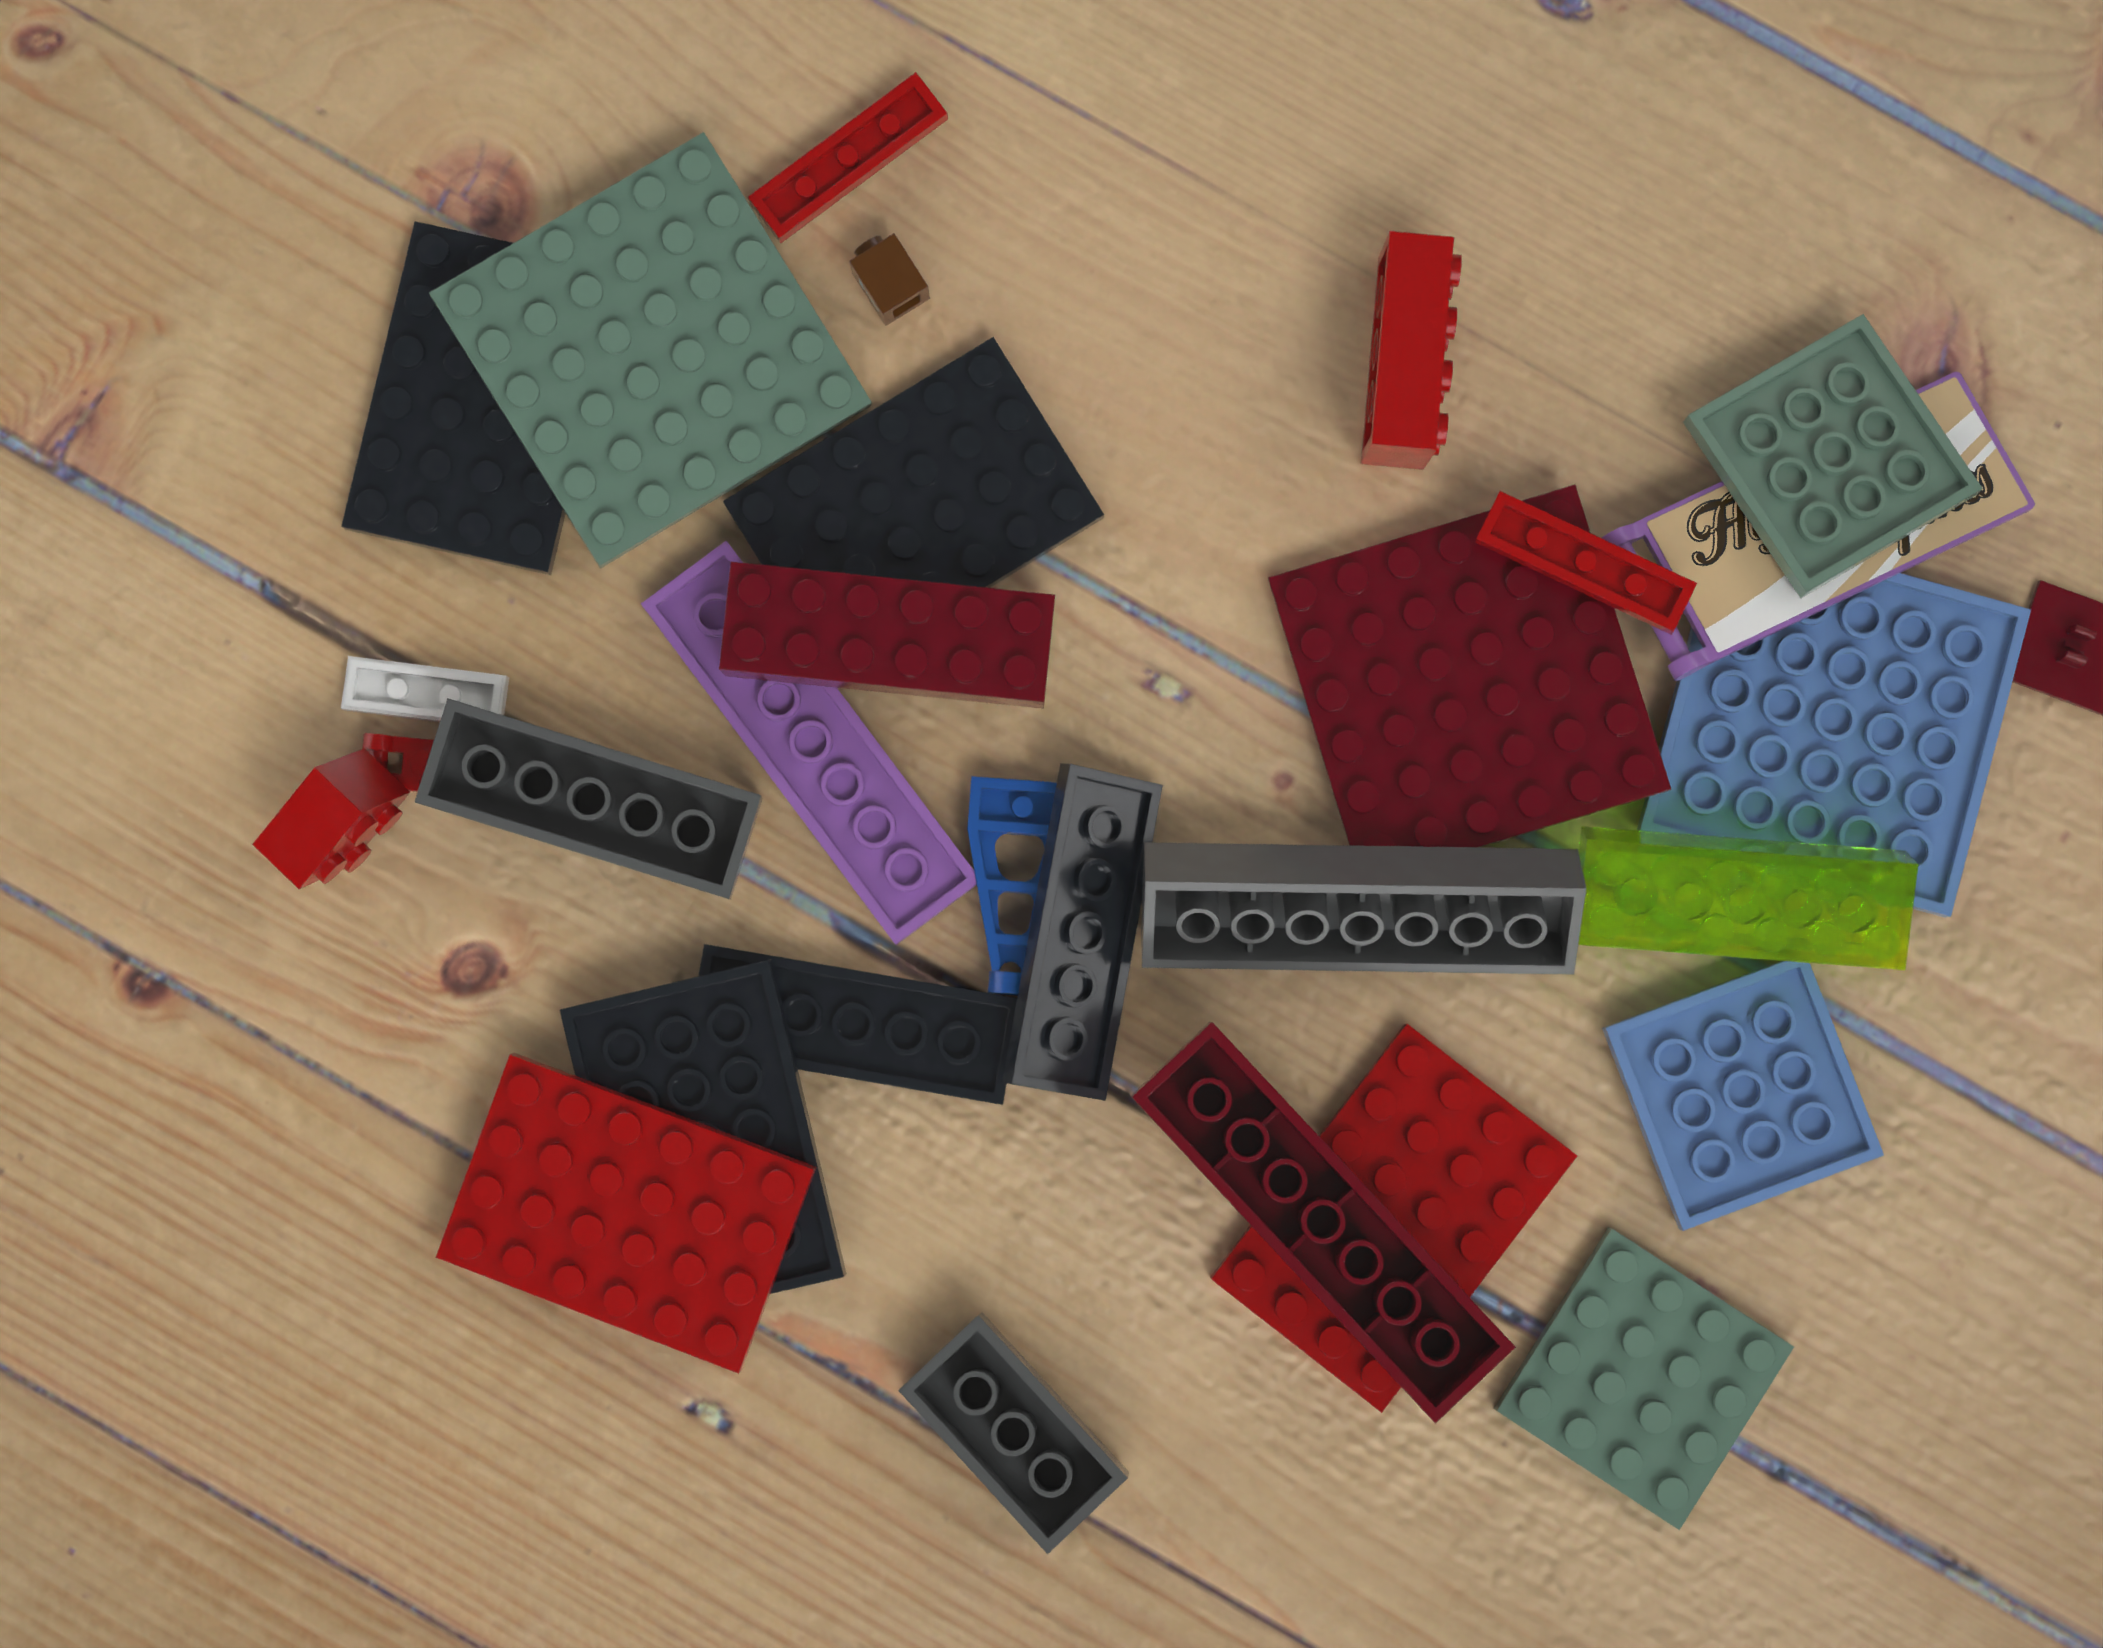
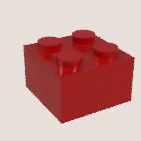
M365 748L314 767L252 845L298 889L319 880L326 884L337 876L341 870L345 869L350 873L367 859L372 851L367 844L377 833L379 835L384 834L400 819L403 812L398 807L410 794V791Z

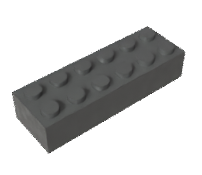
M447 698L415 803L731 900L763 798L762 795Z

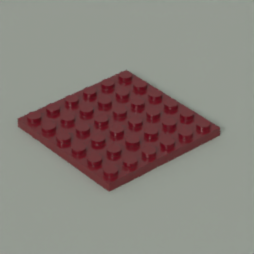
M1575 484L1522 500L1591 533ZM1490 510L1268 577L1349 846L1480 848L1671 790L1615 608L1475 543Z

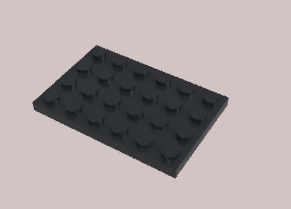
M415 221L341 527L352 532L551 575L566 513L429 292L513 243Z
M994 337L723 501L762 565L991 588L1104 518L1103 511Z
M772 959L560 1009L575 1076L817 1167L770 1294L842 1278L847 1274Z

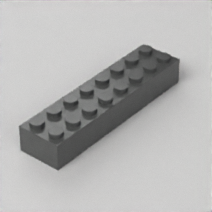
M1144 842L1141 915L1142 968L1574 975L1586 894V884L1578 849Z

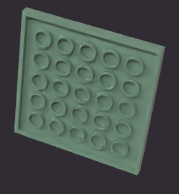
M704 132L429 292L431 299L600 569L869 408L872 404L867 393Z

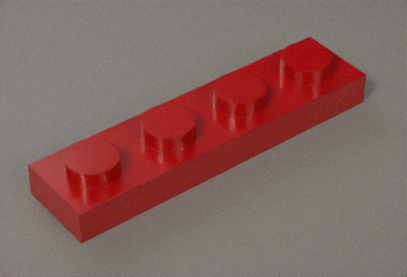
M915 72L749 195V203L778 241L783 243L947 121L948 113Z
M1499 491L1475 543L1670 635L1674 632L1697 585L1696 582L1502 491Z

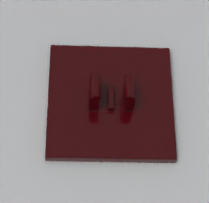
M2040 580L2037 583L2028 608L2031 609L2012 683L2103 716V603Z

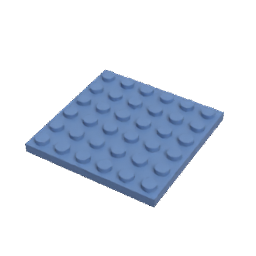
M1899 573L1676 681L1659 745V751L1671 790L1645 798L1636 831L1940 917H1951L2031 609ZM1692 627L1686 644L1690 652L1703 648Z

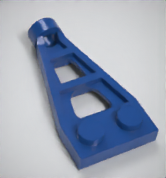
M971 776L967 830L992 970L989 971L988 993L1018 996L1032 915L1029 928L1024 934H1006L999 927L998 898L1002 893L1029 894L1032 896L1035 904L1042 866L1041 860L1038 872L1028 881H1010L999 871L995 844L998 838L1004 834L1025 835L1040 838L1045 848L1057 782ZM1014 962L1020 967L1021 973L1000 971L1005 963Z

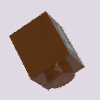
M895 233L884 240L881 236H875L855 250L854 254L856 257L849 261L852 274L885 326L930 299L928 285Z

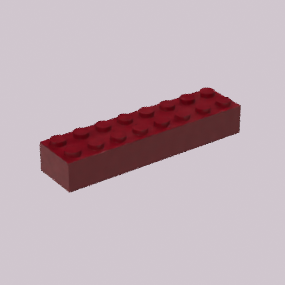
M1213 1022L1207 1023L1131 1095L1135 1102L1435 1424L1516 1348Z

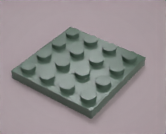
M1864 314L1690 413L1683 421L1800 599L1976 496L1983 489Z
M1608 1227L1494 1409L1680 1530L1794 1346L1614 1229Z

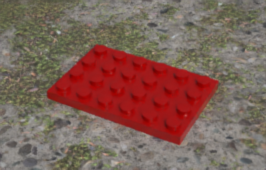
M1408 1024L1403 1025L1319 1135L1469 1297H1471L1577 1158L1574 1152ZM1250 1225L1210 1276V1279L1382 1413L1401 1386Z
M512 1053L508 1057L435 1258L739 1374L743 1369L817 1167L520 1054Z

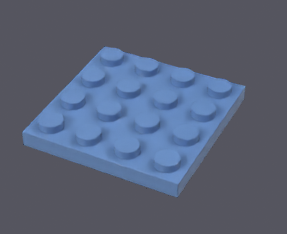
M1806 953L1798 954L1602 1028L1679 1230H1687L1884 1156Z

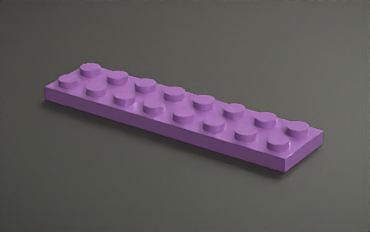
M725 541L642 602L641 605L895 945H898L977 885L975 871L837 688L727 677L719 670L730 563H743L729 543Z

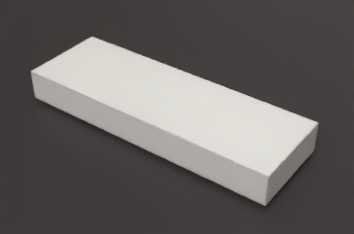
M348 656L341 709L440 722L447 698L504 715L509 677L506 675Z

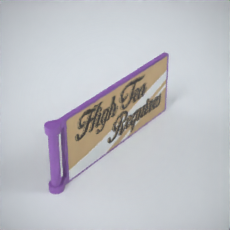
M1953 372L1917 389L1916 392L1983 489L1976 496L1801 599L1722 481L1639 521L1619 527L1602 537V539L1634 554L1636 552L1631 544L1643 538L1658 565L1697 583L1684 610V614L1701 643L1702 649L1690 652L1677 627L1672 635L1651 626L1671 662L1667 667L1675 681L1681 680L1715 661L2027 513L2035 506L2033 498L1959 372Z

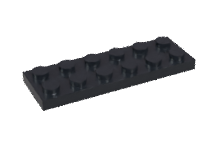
M1060 763L1002 1079L1003 1083L1106 1101L1142 903L1144 842H1153L1163 785L1079 765Z
M704 944L698 976L772 959L798 1070L1003 1105L1007 1083H1003L1002 1079L1017 998Z

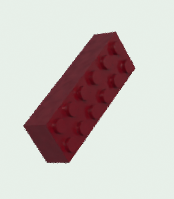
M731 562L719 670L727 677L1044 709L1055 594Z

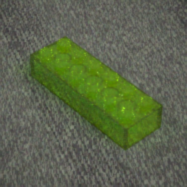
M1581 826L1579 857L1586 884V894L1578 945L1906 970L1918 863L1906 850Z

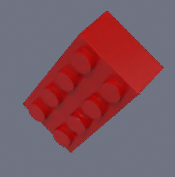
M1389 231L1378 257L1361 464L1424 470L1432 456L1439 455L1440 445L1445 446L1449 415L1448 413H1440V404L1443 403L1445 392H1450L1453 360H1444V355L1447 352L1449 340H1454L1457 307H1449V300L1452 298L1453 288L1459 286L1462 267V255L1453 254L1454 237Z

